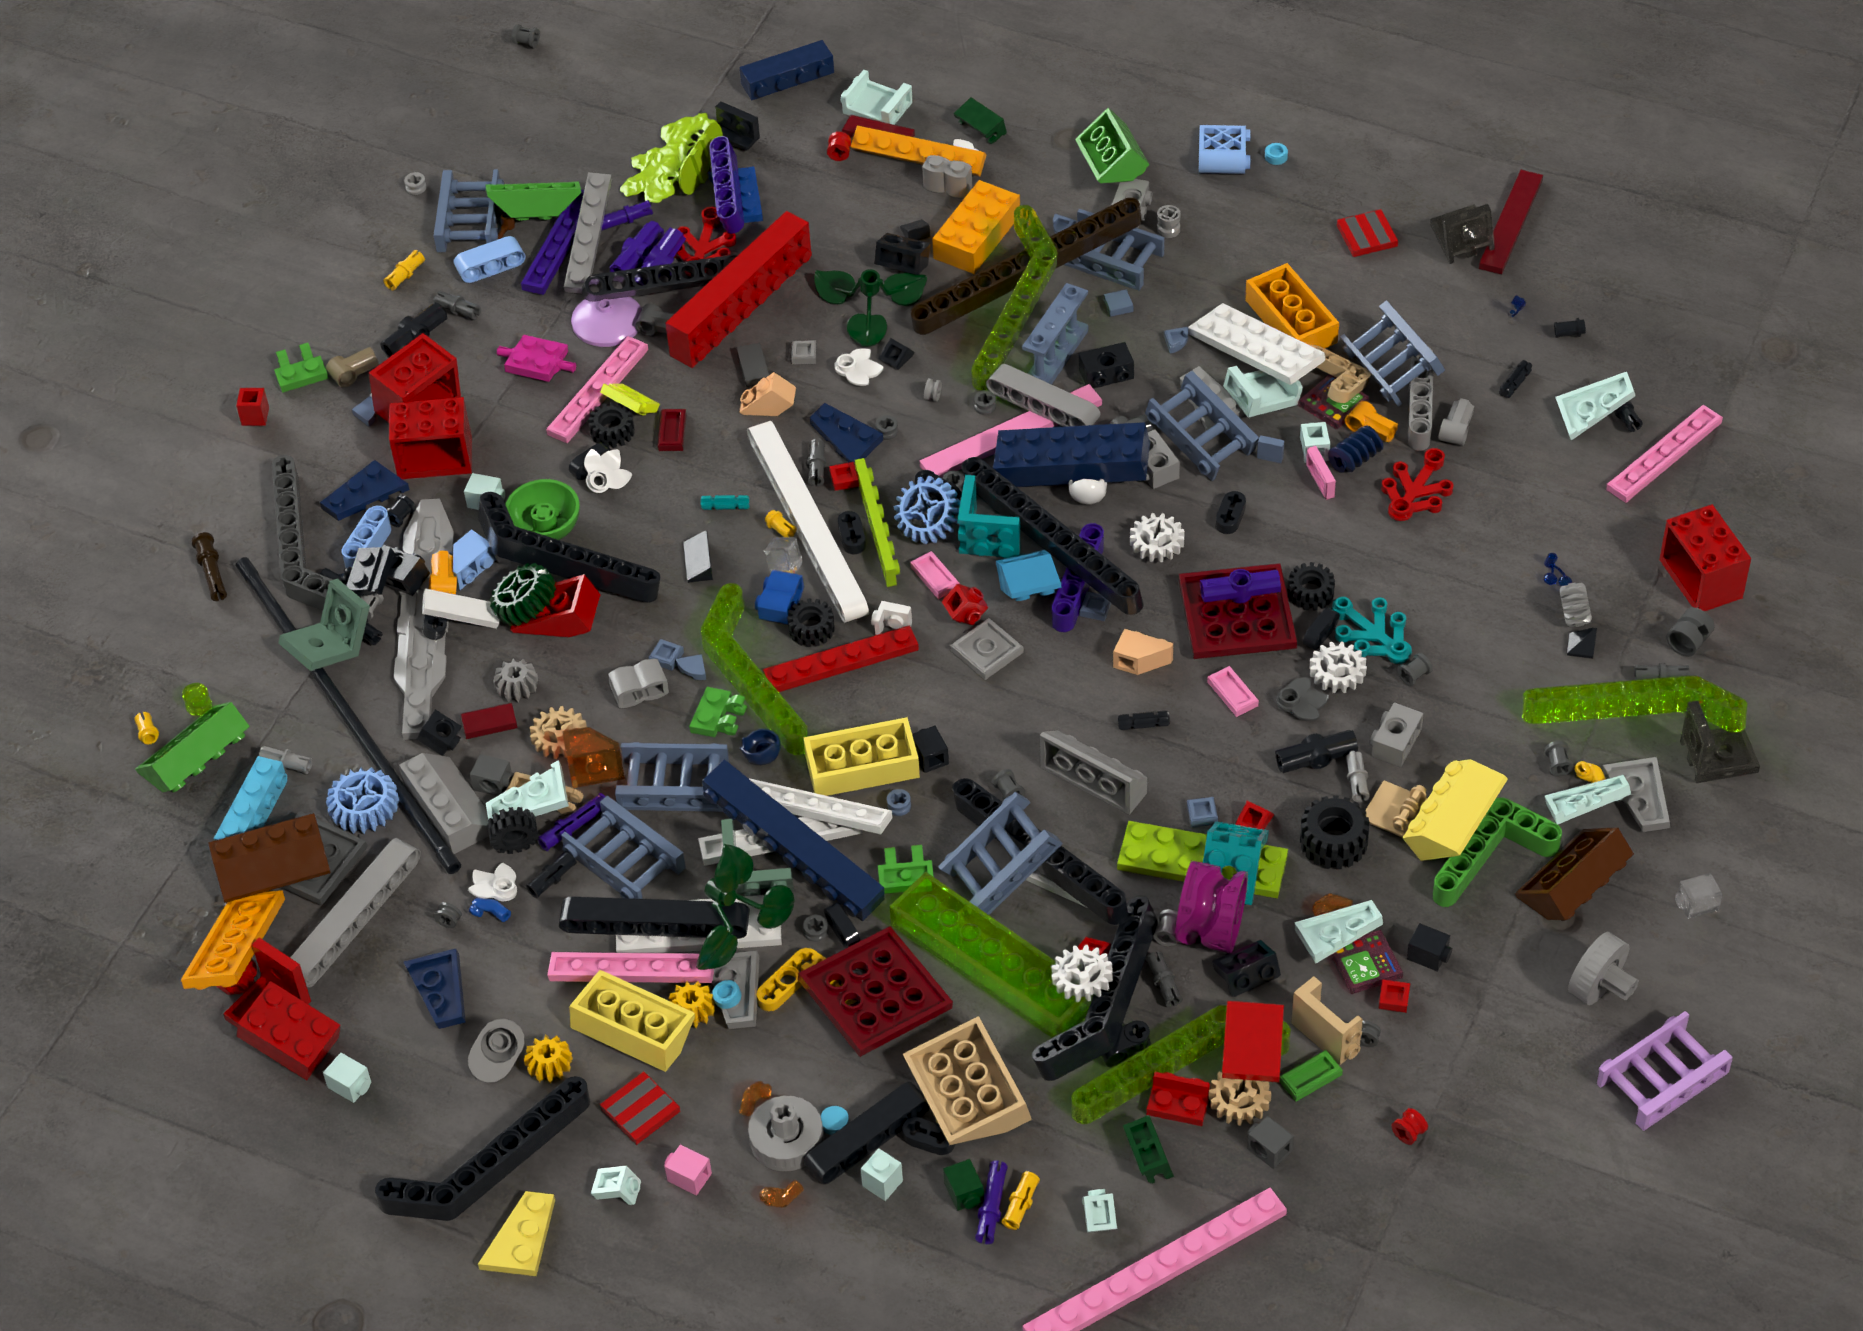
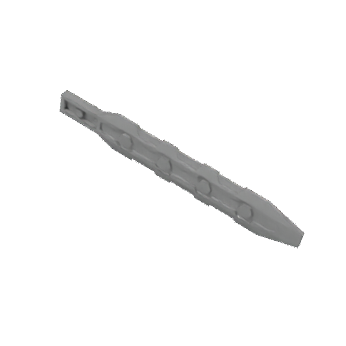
M422 499L403 535L402 550L411 555L415 553L425 560V566L431 575L432 554L439 551H448L450 555L453 554L454 531L440 499ZM430 575L413 596L400 592L401 610L397 622L399 640L398 654L395 658L394 681L405 696L402 728L404 740L417 739L421 729L431 716L432 697L446 678L447 656L445 655L446 633L449 628V619L445 635L441 639H429L422 632L425 615L422 614L423 593L425 589L429 588ZM433 622L432 628L437 629L438 623Z

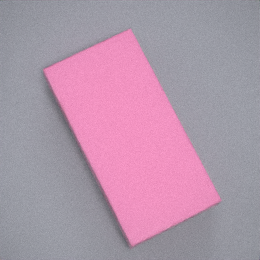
M1316 446L1310 447L1307 450L1306 466L1326 500L1334 498L1336 480Z
M932 551L910 562L911 569L938 600L948 595L955 585L959 584Z
M1230 666L1208 676L1207 683L1236 717L1258 707L1259 700Z

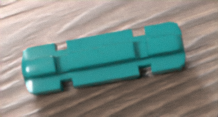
M715 495V498H712V496H701L700 501L703 510H712V508L716 510L736 509V507L739 509H749L750 498L747 495H738V497H735V495Z

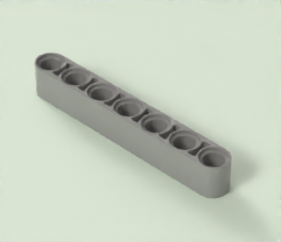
M398 838L392 839L290 957L300 964L307 987H312L317 983L415 868L421 855V851L418 848Z

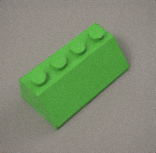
M1109 108L1075 139L1097 181L1100 183L1133 181L1137 176L1142 175L1150 165L1126 123Z
M232 702L215 705L135 770L161 792L172 790L174 793L186 784L184 780L191 774L196 776L206 768L204 764L211 758L215 760L226 752L224 747L229 743L235 744L244 738V731L250 726Z

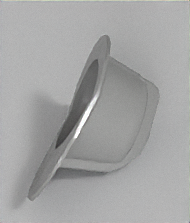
M495 1019L482 1029L468 1056V1066L477 1079L484 1082H497L510 1072L525 1044L524 1033L520 1026L508 1019Z

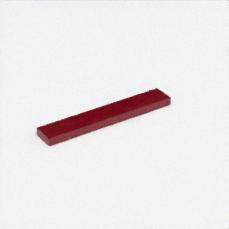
M1520 170L1480 260L1479 269L1502 275L1541 186L1543 175Z

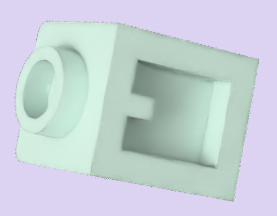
M627 1166L601 1168L597 1171L591 1194L597 1200L621 1197L628 1205H634L640 1190L641 1180Z
M1105 1189L1088 1191V1196L1082 1198L1087 1233L1117 1229L1113 1193L1106 1194Z

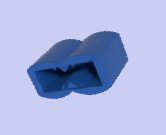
M773 570L770 576L765 578L763 592L757 596L755 601V610H758L759 619L788 624L787 616L789 609L792 610V606L799 603L798 601H800L803 593V575Z

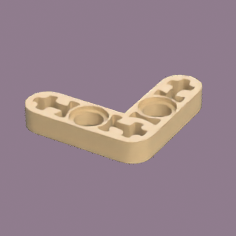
M1310 345L1325 354V361L1316 368L1337 377L1331 383L1327 394L1330 399L1339 403H1347L1367 386L1371 376L1367 369L1323 347Z

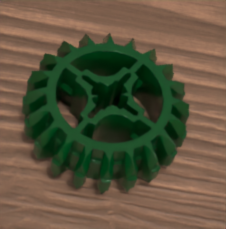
M527 563L523 567L518 566L515 571H510L506 577H503V580L496 584L497 588L491 592L493 596L490 598V607L500 621L509 626L514 624L519 626L522 622L528 623L531 618L536 619V615L543 612V609L550 605L549 600L555 597L553 593L556 591V582L553 580V576L546 568L536 563L531 565Z

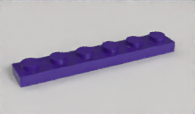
M581 190V194L559 215L521 282L522 290L545 294L573 244L584 190Z

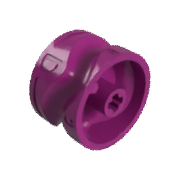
M1191 861L1185 877L1178 908L1175 932L1176 942L1190 945L1194 944L1198 937H1200L1201 943L1205 947L1232 953L1239 934L1245 906L1248 872H1237L1229 880L1222 875L1220 866Z

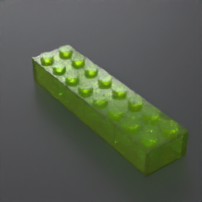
M927 872L920 876L889 906L891 926L1051 1038L1078 1025L1086 1017L1091 1001H1087L1086 997H1081V1000L1076 1002L1073 995L1069 999H1065V993L1058 994L1056 985H1053L1051 967L1056 965L1055 960Z

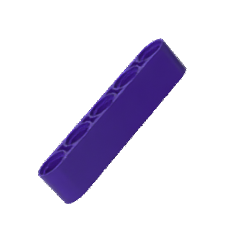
M719 136L714 138L709 146L716 210L725 231L733 234L739 232L744 227L737 156L728 138Z
M1096 523L1083 526L1079 537L1102 554L1104 550L1103 528ZM1066 568L1061 581L1062 588H1058L1052 604V626L1059 632H1068L1074 628L1084 597L1090 587L1070 569Z

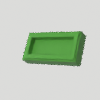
M1325 1050L1281 1075L1279 1082L1297 1102L1342 1076L1343 1070Z

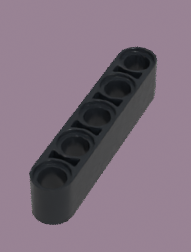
M906 1082L814 1147L805 1156L803 1163L822 1184H828L900 1133L906 1120L913 1117H922L930 1106L923 1093L912 1082Z

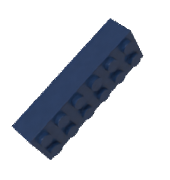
M1145 422L998 430L993 469L1016 487L1069 484L1070 480L1074 483L1082 479H1093L1096 481L1103 479L1104 482L1146 480L1150 439Z

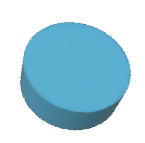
M1272 143L1265 148V160L1268 163L1280 165L1287 161L1288 149L1285 145Z
M732 980L719 982L712 991V997L716 1005L723 1009L736 1006L742 996L738 984Z
M830 1106L823 1110L821 1113L823 1131L826 1134L833 1135L849 1123L847 1111L840 1106Z

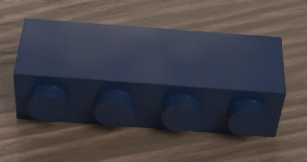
M820 40L739 67L741 85L752 101L833 74V55L824 41Z

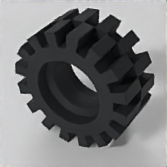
M610 402L608 407L606 403L602 404V409L599 406L596 407L595 412L592 411L590 413L591 417H589L592 440L594 442L597 441V443H604L608 447L612 445L613 448H617L618 443L621 446L625 445L624 440L629 442L631 436H634L635 430L632 412H629V408H623V405L620 403L618 406H615V402ZM609 423L619 424L618 426L612 428L604 427Z
M1310 562L1309 566H1306L1305 563L1301 564V569L1296 566L1294 572H1290L1288 580V597H1291L1290 601L1292 603L1296 602V607L1298 608L1304 605V610H1309V607H1313V611L1318 610V606L1321 609L1325 608L1326 603L1329 605L1334 597L1335 579L1333 572L1330 573L1328 567L1323 569V564L1320 563L1315 567L1314 562ZM1313 583L1319 585L1320 588L1310 590L1302 585Z
M811 598L807 599V603H804L803 600L798 601L799 606L794 604L792 610L789 609L787 616L789 634L792 636V640L794 642L798 640V644L801 646L806 642V647H811V643H815V647L820 646L819 641L825 644L827 638L831 639L833 636L832 632L835 631L832 608L828 607L825 601L821 604L820 599H816L815 603L812 602ZM810 619L820 621L819 624L814 626H805L802 624L804 621Z
M509 807V811L499 810L500 814L494 813L492 815L493 819L489 818L487 827L490 843L496 851L499 849L500 853H505L506 850H508V854H513V850H517L519 853L522 852V848L528 850L530 844L535 845L536 840H538L536 819L533 812L530 813L529 809L523 811L522 807H517V810Z

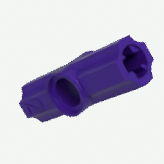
M651 220L644 225L634 238L628 237L622 246L621 254L609 267L610 272L636 269L640 263L644 264L643 261L663 237L664 229L657 222Z
M670 227L660 239L658 245H655L647 255L641 268L671 264L674 260L673 257L686 240L683 233L678 229ZM635 278V282L638 285H645V281L642 278Z
M1237 569L1231 572L1228 577L1200 580L1201 596L1204 603L1231 599L1236 603H1245L1250 600L1251 596L1281 592L1278 570L1250 573L1244 569Z

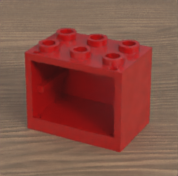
M424 333L369 372L374 411L388 423L390 403L461 397L457 358Z
M464 397L390 403L389 443L398 477L401 479L472 474V435Z
M1711 504L1667 519L1659 560L1690 605L1694 608L1708 611L1743 599L1751 557L1714 505Z

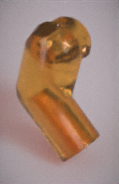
M1328 893L1315 901L1312 911L1314 916L1322 915L1334 909L1339 910L1352 906L1353 900Z
M793 1180L785 1189L764 1187L759 1193V1198L765 1205L784 1208L801 1194L804 1188L798 1181Z

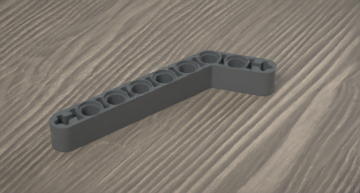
M280 455L273 460L272 469L281 578L286 595L289 598L323 611L329 581L333 579L306 569L299 477L294 459L289 455Z

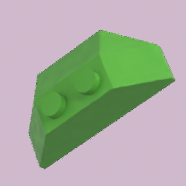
M579 181L485 184L487 196L511 218L516 220H528L529 217H538L543 220L552 219V216H559L581 194Z

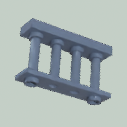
M498 169L493 170L492 181L458 182V180H454L452 170H443L434 229L437 252H446L447 243H451V240H486V243L498 240L496 222L499 206L489 197L456 198L454 194H458V191H486L485 184H504V180L499 177ZM456 207H489L488 214H453L452 212ZM486 223V230L451 231L450 226L454 224Z
M1079 209L1077 211V223L1094 213ZM1135 228L1112 240L1121 243L1112 257L1100 253L1105 246L1103 244L1064 265L1140 291L1144 285L1143 266L1151 254L1163 257L1165 237ZM1130 247L1142 250L1133 264L1121 260Z
M1066 283L1022 346V350L1034 354V365L1028 372L1029 375L1051 385L1088 332V324L1077 321V309L1088 295V290Z
M1386 300L1379 306L1384 314L1381 317L1382 320L1354 342H1351L1345 334L1340 337L1345 343L1342 348L1351 359L1355 356L1382 387L1379 391L1388 402L1393 400L1399 407L1402 403L1395 393L1425 370L1429 371L1432 369L1439 376L1445 369L1437 356ZM1394 326L1396 330L1393 331L1394 334L1365 357L1360 353V348L1387 327L1391 328ZM1405 340L1408 342L1405 350L1378 371L1373 368L1371 364L1400 341L1403 343ZM1417 355L1421 357L1417 365L1390 386L1383 379L1410 357H1416Z
M1190 371L1184 377L1180 388L1181 392L1162 405L1154 398L1150 399L1145 414L1149 421L1156 424L1197 466L1203 475H1206L1213 481L1220 468L1218 463L1238 449L1248 456L1254 452L1259 437L1193 371ZM1191 399L1199 408L1177 422L1168 412L1185 400ZM1203 416H1208L1215 425L1193 439L1185 429ZM1221 432L1225 433L1232 442L1214 455L1210 456L1201 447Z
M639 742L621 744L624 763H629L627 785H616L615 796L616 802L626 810L723 812V808L717 803L712 804L704 797L703 787H690L693 764H708V775L724 759L729 762L727 745L716 743L659 744ZM640 763L656 764L653 786H637ZM666 764H682L679 786H664Z
M1017 792L1005 798L1002 805L957 849L949 853L938 866L941 871L953 877L957 874L973 894V898L966 905L973 913L983 918L989 916L1063 844L1056 835L1045 829L1040 832L1023 811L1031 802ZM1015 818L1032 839L1022 851H1020L1004 830ZM995 837H997L1012 857L1011 862L1002 870L985 849ZM976 855L993 876L992 880L983 889L966 868V865Z
M609 796L600 801L602 818L581 836L574 839L566 832L561 835L564 846L563 851L571 853L577 861L618 891L622 898L643 899L641 889L664 869H671L676 874H680L686 868L684 854L680 849ZM608 826L617 828L620 832L595 854L585 847ZM627 840H633L639 845L638 848L614 868L604 862L610 854ZM646 854H651L658 859L654 865L633 883L623 876L626 871Z

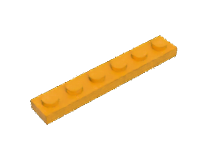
M862 126L856 127L851 148L856 151L922 165L927 157L931 155L941 156L949 161H962L972 166V175L979 177L981 176L987 156L985 152Z

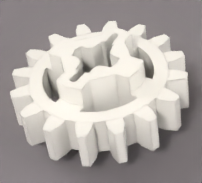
M1151 513V518L1148 519L1142 516L1141 522L1135 521L1134 528H1130V546H1133L1134 553L1140 552L1141 559L1148 556L1150 562H1153L1154 558H1158L1160 562H1163L1164 557L1171 560L1173 559V553L1180 554V547H1184L1185 531L1181 529L1180 522L1174 523V517L1165 519V514L1163 513L1160 517H1156L1154 513Z
M1330 642L1329 648L1321 645L1320 652L1314 651L1313 658L1310 659V677H1315L1314 683L1316 685L1323 683L1322 690L1331 687L1332 693H1336L1337 689H1341L1343 693H1346L1347 687L1355 690L1356 683L1362 684L1363 677L1366 676V658L1361 657V650L1354 652V645L1352 644L1348 648L1344 647V642H1340L1339 646H1335L1333 642Z
M1085 945L1083 950L1073 946V952L1071 953L1063 950V958L1056 956V965L1051 967L1053 985H1056L1058 994L1065 993V999H1069L1073 995L1076 1002H1079L1081 997H1086L1087 1001H1091V995L1095 994L1097 997H1101V989H1109V982L1113 981L1112 963L1108 961L1106 953L1100 955L1099 948L1096 947L1093 951H1089L1088 945Z

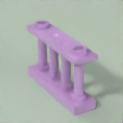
M1686 1011L1677 1017H1670L1661 1028L1615 1059L1606 1060L1599 1067L1597 1085L1601 1088L1610 1081H1613L1638 1106L1636 1124L1643 1131L1729 1073L1733 1057L1726 1050H1723L1716 1056L1714 1054L1710 1055L1686 1031L1689 1014ZM1677 1037L1702 1062V1065L1695 1070L1689 1069L1665 1044ZM1655 1051L1681 1077V1080L1675 1084H1668L1644 1058ZM1634 1066L1660 1092L1659 1095L1653 1099H1646L1622 1073Z

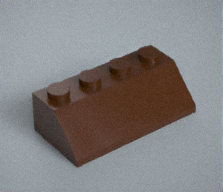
M314 813L208 842L225 903L331 873Z
M1618 827L1583 829L1528 880L1515 895L1547 920L1566 921L1574 916L1575 910L1581 904L1588 902L1592 898V894L1598 888L1606 885L1610 881L1609 878L1616 871L1624 868L1627 865L1626 861L1634 853Z

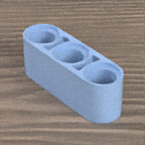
M508 236L458 254L454 259V265L462 280L466 283H472L518 267L524 262L526 256L516 238Z
M373 506L365 512L342 548L345 567H353L358 548L382 547L391 533L390 520L385 507Z

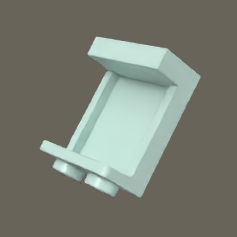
M863 70L841 95L840 101L843 114L855 115L895 125L913 103L912 86L903 83L898 90L870 81L868 71Z
M1237 366L1228 368L1223 385L1248 418L1298 405L1303 388L1299 380L1289 385L1261 370L1243 374Z

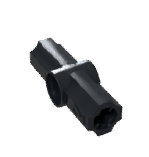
M435 302L414 318L412 316L403 318L398 326V330L380 343L381 349L387 357H391L422 333L429 337L433 329L447 320V313L440 304Z
M1346 730L1325 737L1317 733L1311 734L1304 738L1301 744L1276 750L1277 766L1280 772L1283 773L1311 766L1313 769L1324 768L1332 762V759L1346 756L1350 751L1358 752L1356 735L1353 730Z

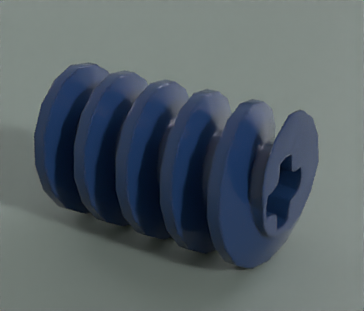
M1367 425L1360 427L1356 432H1353L1349 437H1346L1328 451L1329 462L1337 472L1344 473V471L1351 473L1355 470V467H1360L1362 462H1367L1369 457H1374L1376 452H1381L1383 450V442L1372 427Z

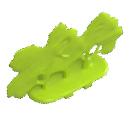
M699 113L694 117L686 116L676 122L663 126L661 128V138L666 142V146L662 148L655 147L648 150L646 154L632 157L631 163L633 168L640 169L641 172L628 178L620 187V191L626 197L644 192L645 201L649 200V202L659 203L662 199L674 195L673 183L679 180L682 192L687 195L693 194L700 183H705L708 178L707 172L712 168L709 146L714 138L723 136L720 125L716 120L708 119L707 113ZM693 134L698 135V141H693L691 136Z

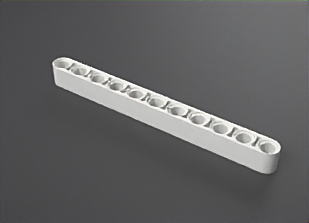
M768 421L747 428L750 443L792 525L797 528L796 532L842 621L846 623L869 615L865 597L773 422Z

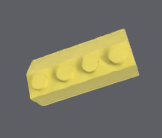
M1471 759L1449 763L1441 779L1433 786L1432 793L1421 805V810L1415 819L1410 822L1408 830L1403 836L1404 841L1420 861L1460 856L1507 782V777Z
M602 970L597 972L569 1006L570 1027L664 1072L668 1070L680 1055L695 1018L694 1012Z

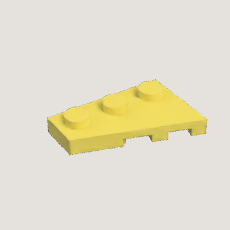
M525 1191L478 1263L479 1270L537 1276L555 1203L554 1194Z

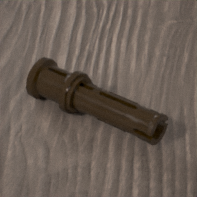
M207 532L199 533L191 540L193 548L197 551L196 561L203 567L211 599L219 601L217 595L219 592L221 600H224L227 597V592L217 564L219 554L213 547L214 537Z

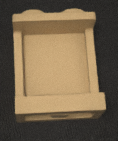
M1313 976L1294 992L1291 1024L1321 1050H1327L1332 1058L1341 1065L1347 1059H1353L1361 1049L1360 1041L1363 1019L1360 1016H1356L1349 1023H1345L1320 1002L1322 983Z

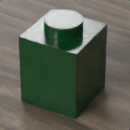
M970 1159L943 1168L944 1184L957 1211L965 1208H974L983 1202V1185Z

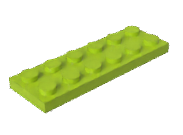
M1128 821L1117 862V870L1184 882L1191 861L1203 863L1207 834ZM1264 845L1260 855L1255 895L1278 899L1288 857V849ZM1225 866L1222 869V875L1229 880L1237 873L1236 869L1232 866Z

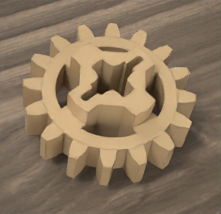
M560 706L559 711H555L551 707L550 713L540 712L541 719H533L534 726H530L532 745H535L537 752L543 750L545 757L552 753L554 759H557L559 754H563L566 758L569 751L576 754L577 746L583 747L585 745L584 739L588 737L586 721L582 720L581 713L574 714L573 708L566 712L563 706Z
M1218 1072L1217 1080L1211 1081V1089H1209L1211 1109H1217L1218 1118L1225 1115L1226 1123L1228 1124L1232 1119L1237 1120L1238 1126H1241L1242 1120L1245 1119L1249 1124H1253L1254 1116L1262 1119L1263 1111L1269 1110V1102L1271 1101L1269 1082L1222 1078V1073Z

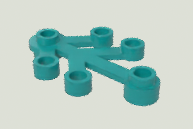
M1339 597L1333 602L1332 610L1340 613L1339 620L1350 619L1364 630H1351L1347 625H1339L1335 630L1337 641H1356L1354 643V652L1361 650V657H1366L1367 655L1387 656L1392 663L1403 664L1412 654L1410 644L1404 641L1405 614L1401 612L1393 613L1390 619V625L1394 628L1393 639L1385 634V613L1388 603L1384 598L1378 597L1372 601L1371 610L1374 613V624L1353 609V604L1347 597ZM1368 641H1378L1382 645L1370 646Z

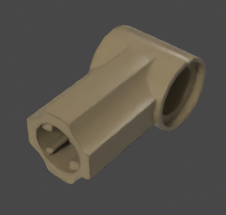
M368 347L347 358L342 356L333 357L327 363L326 369L340 387H348L355 382L358 375L378 366L379 363L371 347Z

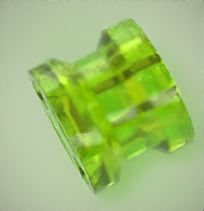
M192 683L184 688L182 697L189 714L200 716L211 709V699L204 684Z

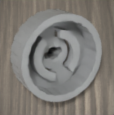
M1605 932L1599 936L1576 966L1568 985V992L1589 1006L1596 1003L1607 990H1610L1623 1000H1627L1634 993L1639 982L1637 978L1622 969L1629 954V944L1611 932Z
M785 1095L771 1098L758 1106L749 1120L748 1135L752 1153L762 1165L772 1170L794 1171L805 1167L803 1163L805 1156L824 1141L820 1114L810 1102L800 1097ZM799 1131H800V1136H799L798 1139H796V1140H794V1141H792V1142H789V1143H784V1142L791 1141V1140L795 1139V1138L797 1137V1135L799 1134Z

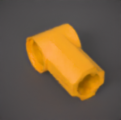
M1360 401L1345 417V424L1352 432H1356L1360 427L1367 425L1372 427L1384 442H1390L1398 430V423L1378 414L1374 406L1366 401Z
M439 551L432 554L428 589L456 595L457 577L453 574V556L448 551Z

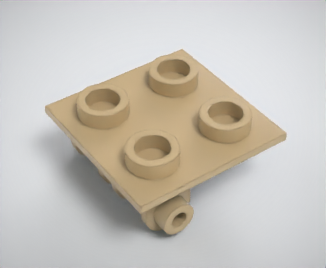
M1384 780L1365 810L1367 812L1366 817H1369V824L1403 837L1408 830L1410 822L1415 819L1421 810V805L1428 799L1426 798L1425 787L1417 785L1409 791Z

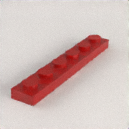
M909 625L763 669V674L771 694H775L918 651L919 645Z

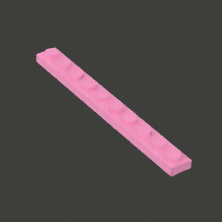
M1268 1188L1024 1324L1023 1331H1080L1286 1215L1287 1209L1273 1190Z

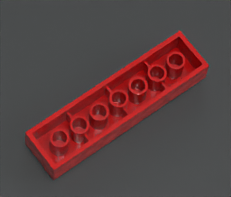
M788 211L783 213L665 322L670 357L693 368L714 347H717L729 333H732L744 319L748 318L759 305L763 304L774 291L778 290L781 284L793 276L798 268L808 262L812 256L809 222Z

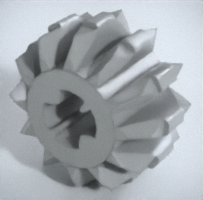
M1582 582L1561 586L1560 596L1566 624L1569 627H1579L1590 623L1592 617L1586 586Z
M513 658L511 663L508 664L503 661L502 667L496 668V676H494L493 680L494 686L499 696L505 697L508 702L515 698L519 703L520 698L525 697L529 699L530 693L536 692L538 675L532 663L527 664L524 659L516 662Z

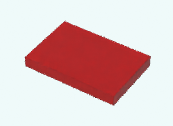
M1227 1001L1222 1078L1279 1082L1284 1005Z

